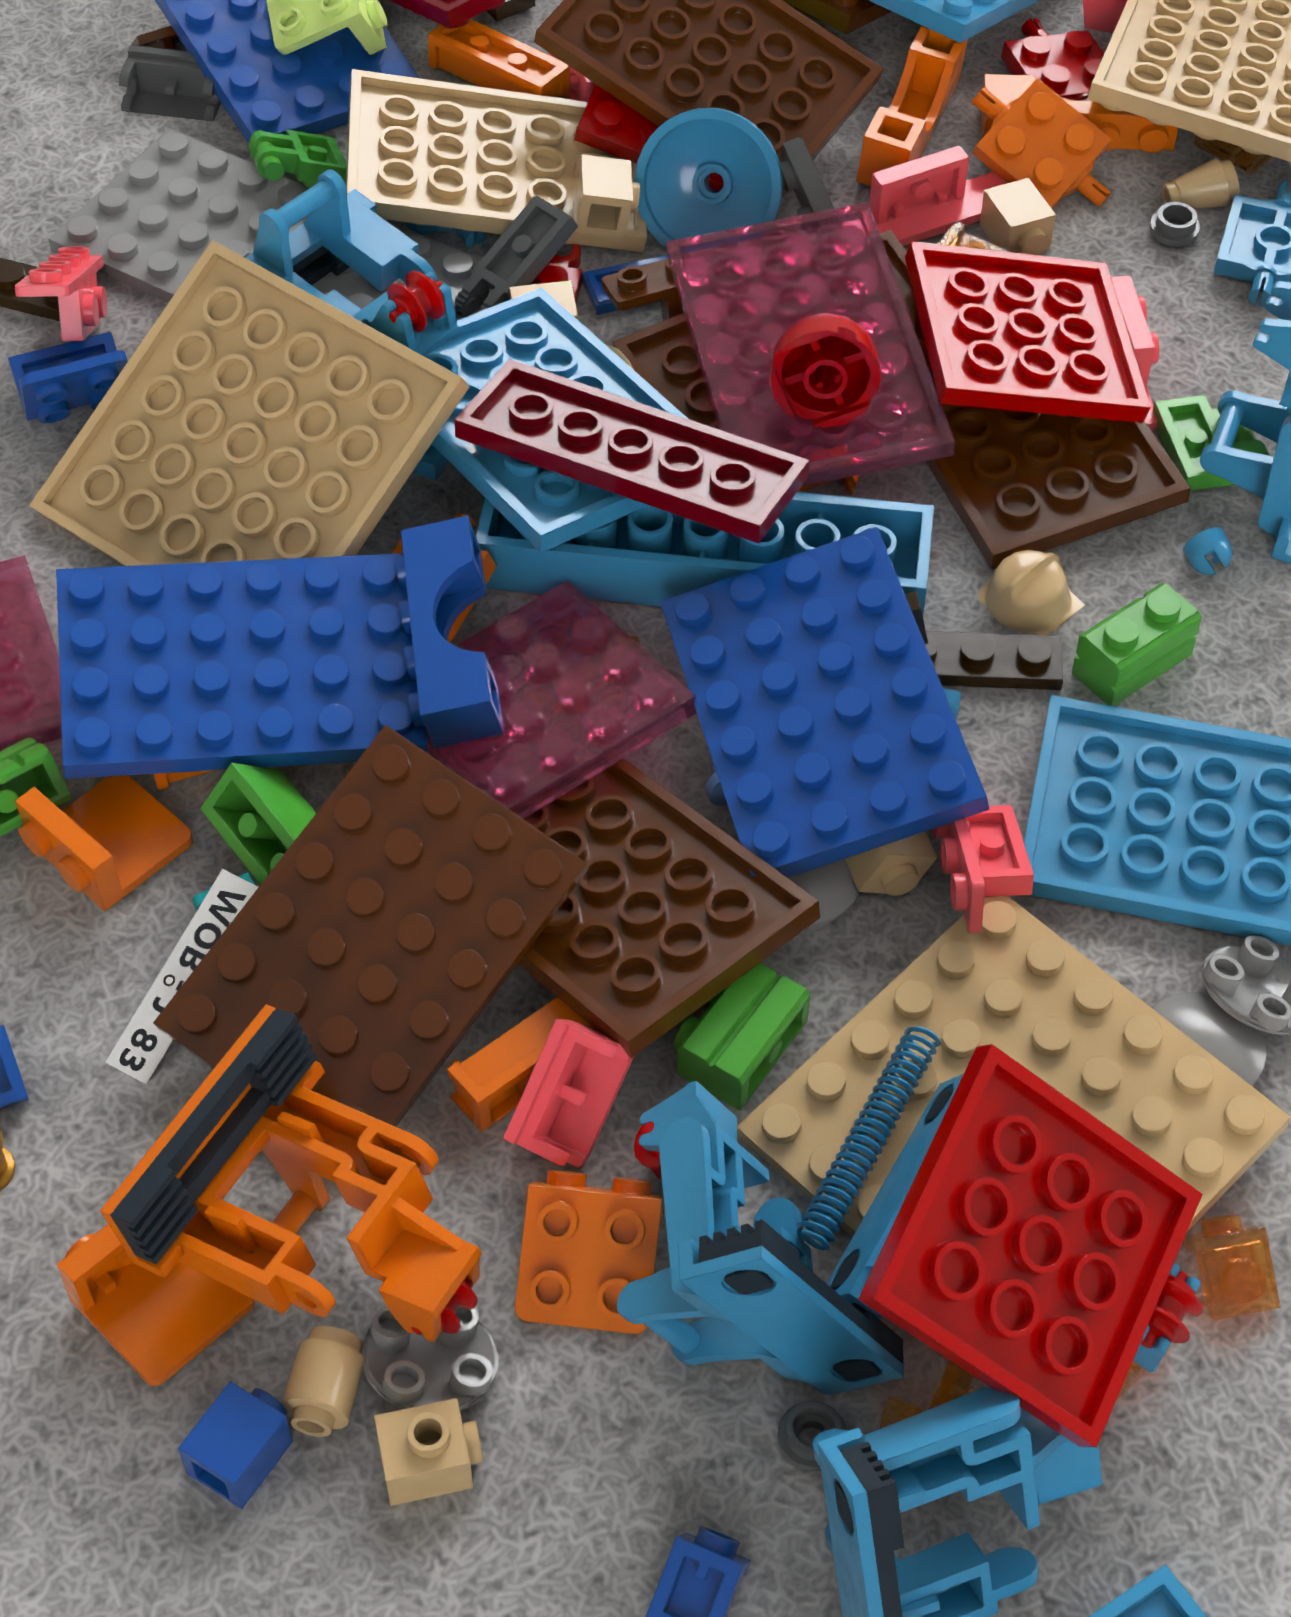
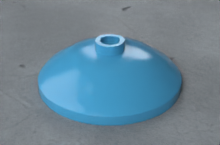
M698 108L670 118L649 137L636 165L634 182L640 183L638 210L641 218L646 222V227L654 238L673 253H689L714 246V244L721 240H736L761 233L764 229L773 226L781 207L783 175L774 147L755 124L732 111L719 108ZM711 173H717L723 178L724 184L721 191L713 190L710 187L709 176Z

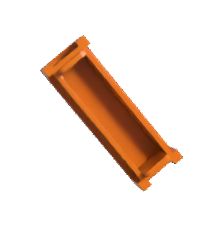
M469 19L466 25L452 29L440 24L428 33L429 67L434 69L441 68L443 71L452 73L479 87L564 99L569 98L570 66L479 22Z
M558 997L462 1063L456 1059L447 1068L448 1077L455 1085V1093L450 1096L451 1099L481 1132L517 1107L556 1019L576 1020L595 1029Z

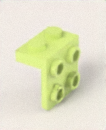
M266 0L274 45L282 55L290 54L346 27L351 30L369 55L387 48L383 27L387 25V18L378 0Z

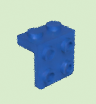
M111 331L87 337L83 341H71L8 357L9 366L26 419L28 421L39 418L41 423L61 421L71 414L70 409L89 404L95 410L128 362L125 351H117Z

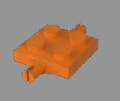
M1036 78L1019 98L1009 102L1007 105L988 91L986 87H983L974 97L971 104L975 105L992 119L993 123L987 134L977 143L972 154L1007 183L1029 178L1052 209L1062 198L1073 194L1076 190L1095 204L1097 208L1109 198L1112 191H1109L1090 173L1095 161L1108 148L1112 139L1040 79Z

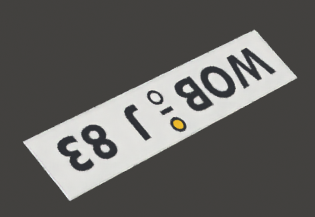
M222 869L105 1063L145 1084L148 1083L173 1041L172 1038L160 1031L153 1022L258 889V886Z

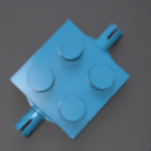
M1287 180L1282 181L1278 185L1275 200H1258L1239 195L1234 196L1213 274L1253 282L1248 295V299L1253 305H1256L1259 292H1262L1259 306L1266 305L1268 297H1271L1273 284L1276 281L1291 282V186L1289 194H1286Z

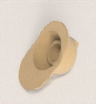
M1032 550L1015 552L1003 559L994 571L993 576L986 581L978 592L977 600L986 605L989 612L999 623L1016 631L1038 635H1047L1055 631L1085 606L1070 591L1063 568L1061 567L1060 557L1052 552L1045 554L1041 551Z

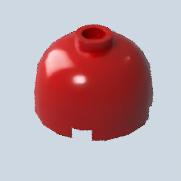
M821 313L809 315L789 326L777 341L770 366V382L774 399L787 415L796 419V414L804 419L812 420V426L826 428L845 425L860 417L871 406V399L876 394L877 389L879 391L881 383V367L875 342L863 326L846 316Z

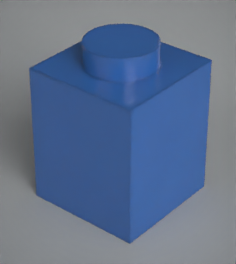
M230 1381L178 1447L186 1474L243 1509L293 1442L286 1416L287 1410L275 1397L266 1391L255 1388L249 1393Z

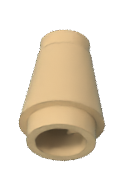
M1216 158L1173 179L1171 182L1162 184V198L1165 203L1182 202L1190 205L1195 210L1227 207L1229 201L1233 200L1235 195H1239L1240 191L1238 176L1230 160L1220 162Z

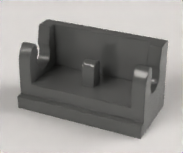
M129 46L128 56L119 77V86L127 87L126 94L123 96L121 111L214 122L221 101L214 92L213 82L208 76L204 77L202 69L196 63V58L191 52Z

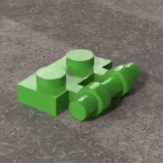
M287 129L286 135L265 132L263 130H257L251 135L248 149L262 177L270 181H278L283 177L284 172L293 173L298 181H302L304 186L311 188L317 184L319 175L331 169L341 176L346 185L347 162L334 137Z
M1206 395L1155 401L1153 412L1157 419L1156 429L1167 454L1190 486V491L1235 485L1226 479L1206 472L1200 465L1202 450L1205 446L1211 444L1220 417L1218 409H1211ZM1240 425L1232 448L1270 456L1263 441L1256 440L1252 430Z

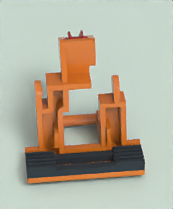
M266 1004L101 1208L100 1212L131 1261L156 1275L166 1278L179 1261L283 1315L290 1305L293 1304L313 1315L327 1317L336 1304L335 1298L321 1283L309 1276L316 1263L301 1236L297 1235V1232L315 1209L321 1212L329 1202L330 1197L322 1180V1177L336 1183L346 1204L364 1212L346 1239L364 1273L383 1281L378 1290L390 1313L407 1332L423 1335L426 1340L432 1343L435 1342L441 1332L456 1334L461 1328L460 1321L455 1315L457 1308L474 1309L478 1303L477 1296L471 1288L480 1277L479 1258L482 1253L478 1246L462 1240L424 1214L433 1197L422 1175L431 1174L439 1162L438 1155L421 1138L312 1091V1088L325 1071L321 1063L315 1061L318 1057L316 1053L311 1051L313 1049L312 1045L306 1042L308 1040L307 1035L301 1033L304 1029L302 1025L297 1023L299 1021L297 1015ZM261 1150L292 1193V1197L272 1223L223 1200Z

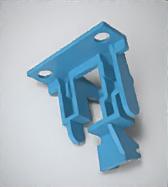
M1276 281L1271 290L1273 296L1268 297L1265 309L1279 319H1262L1259 327L1261 333L1255 335L1253 347L1290 370L1281 399L1279 401L1236 390L1223 393L1218 403L1220 417L1211 444L1205 446L1202 450L1200 465L1206 472L1226 479L1264 498L1257 525L1276 539L1271 558L1291 564V282ZM1242 425L1276 442L1277 446L1274 457L1232 448L1239 426Z

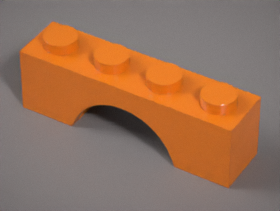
M923 25L920 27L909 49L905 67L890 107L887 109L879 106L864 135L856 182L871 186L872 173L922 157L960 80L968 39L959 43Z
M984 74L983 87H986L988 91L1007 105L1009 102L1019 98L1035 81V78L1032 75ZM1063 98L1112 139L1104 152L1112 149H1139L1148 153H1156L1161 150L1175 149L1178 127L1157 125L1145 117L1126 111H1111L1097 102L1075 101ZM980 110L983 138L990 130L993 120Z

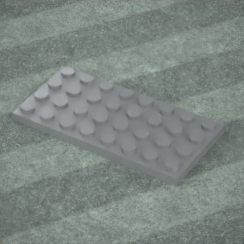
M169 128L50 236L48 240L50 249L58 253V248L89 247L90 255H103L104 266L98 270L99 272L169 303L212 240L246 258L253 253L259 227V215L270 208L278 210L309 188L285 176L278 181H270L259 174L254 163ZM308 216L289 228V232L303 224ZM386 220L418 243L417 254L431 265L442 285L445 283L450 287L454 302L458 292L462 290L463 285L473 275L472 270L481 259ZM348 268L338 276L330 272L312 285L324 295L335 289L360 309L383 295L389 288L388 286L382 291L378 290L352 268ZM398 279L392 283H399L406 286L405 282H403L401 279Z

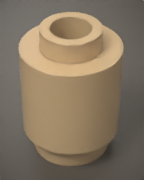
M317 1326L310 1330L308 1339L300 1342L281 1403L287 1410L286 1416L291 1418L290 1423L293 1428L307 1435L324 1437L330 1435L332 1429L338 1430L348 1425L363 1373L362 1362L364 1357L361 1354L363 1342L358 1336L337 1327Z

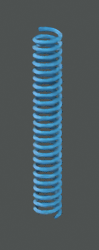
M919 1026L905 1029L904 1036L900 1038V1044L895 1048L896 1052L891 1054V1060L887 1062L886 1068L882 1070V1076L877 1080L878 1085L873 1087V1093L868 1095V1101L864 1103V1110L859 1112V1118L854 1121L855 1127L850 1129V1135L845 1137V1144L840 1146V1152L835 1156L836 1161L831 1163V1169L826 1172V1178L821 1180L822 1187L817 1188V1195L812 1197V1204L807 1206V1213L802 1215V1222L797 1224V1229L802 1239L814 1248L823 1251L830 1249L829 1242L835 1240L833 1233L840 1231L838 1224L844 1223L843 1215L849 1214L848 1207L854 1205L852 1198L859 1196L857 1189L863 1188L862 1181L868 1179L867 1172L873 1171L872 1163H876L878 1160L876 1155L882 1154L881 1147L887 1145L885 1138L891 1137L890 1130L896 1128L894 1121L900 1120L899 1113L904 1112V1105L910 1103L908 1096L914 1095L913 1088L919 1086L918 1080L923 1078L922 1071L928 1070L926 1063L932 1062L931 1055L937 1052L935 1047L941 1045L939 1037L931 1030ZM912 1031L921 1032L931 1037L935 1042H930L922 1036L910 1033ZM913 1040H916V1041H918V1042H921V1043L925 1044V1045L928 1046L931 1050H928V1049H925V1048L919 1046V1045H918L917 1043H915ZM909 1048L920 1052L926 1058L916 1055ZM905 1057H908V1058H911V1059L917 1061L921 1066H918V1065L913 1064L912 1062H910L909 1060H907ZM900 1065H903V1066H906V1067L912 1069V1070H913L914 1072H916L917 1074L910 1073L909 1071L905 1070V1069H904L903 1067H901ZM896 1073L907 1077L913 1083L905 1081L904 1079L900 1078ZM892 1082L900 1084L901 1086L905 1087L908 1091H905L897 1087ZM887 1090L892 1091V1092H894V1093L900 1095L903 1099H900V1098H898V1097L892 1095V1094H891L890 1092H888ZM884 1099H887L895 1103L898 1107L892 1106L891 1104L887 1103ZM879 1107L886 1109L887 1111L891 1112L894 1116L887 1114L886 1112L882 1111ZM875 1116H878V1117L884 1119V1120L887 1121L889 1124L880 1121V1120L877 1119ZM870 1124H872V1125H874V1126H877L878 1128L882 1129L884 1132H881V1131L875 1129V1128L872 1127ZM866 1133L875 1136V1137H876L877 1139H879L880 1141L873 1139L872 1137L868 1136ZM862 1142H865V1143L871 1145V1146H872L873 1148H875V1149H872V1148L866 1146V1145L863 1144ZM857 1150H859V1151H861V1152L867 1154L869 1157L864 1156L863 1154L859 1153ZM853 1159L863 1163L865 1166L855 1162ZM849 1168H852L853 1170L857 1171V1172L860 1173V1174H857V1173L853 1172V1171L850 1170ZM845 1177H847V1178L853 1180L855 1183L849 1181V1180L846 1179ZM839 1185H841V1186L847 1188V1189L850 1190V1191L845 1190L844 1188L840 1187Z

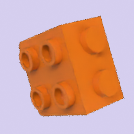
M129 775L106 777L63 810H60L36 787H33L15 800L23 824L18 829V832L26 846L36 856L40 858L43 856L59 870L63 879L72 889L77 892L82 891L104 912L187 850L193 843L190 828Z
M548 1170L546 1181L535 1180L528 1184L515 1301L517 1316L521 1320L528 1322L631 1334L643 1332L647 1326L643 1323L633 1324L619 1314L617 1311V1300L620 1292L628 1283L655 1274L659 1227L663 1222L664 1216L663 1194L651 1193L652 1181L613 1177L612 1188L586 1186L587 1174Z
M109 1224L96 1234H88L77 1240L70 1247L65 1258L56 1264L70 1302L140 1377L152 1386L165 1383L252 1311L255 1305L254 1299L179 1261L166 1278L134 1264Z

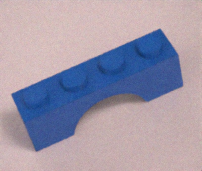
M468 515L401 530L403 554L395 555V567L399 583L402 588H407L408 599L399 601V608L405 632L412 634V645L404 646V657L410 679L412 681L416 680L417 692L409 693V706L415 727L426 728L435 749L504 734L498 685L485 652L465 650L447 641L449 631L460 613L470 604L487 595L482 553Z

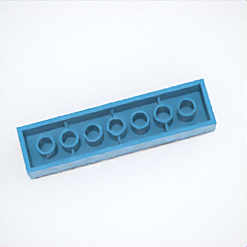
M797 492L759 544L648 505L540 553L485 498L476 538L481 551H488L497 565L485 585L486 589L661 607L660 601L878 527L904 593L916 591L923 615L927 591L934 505Z

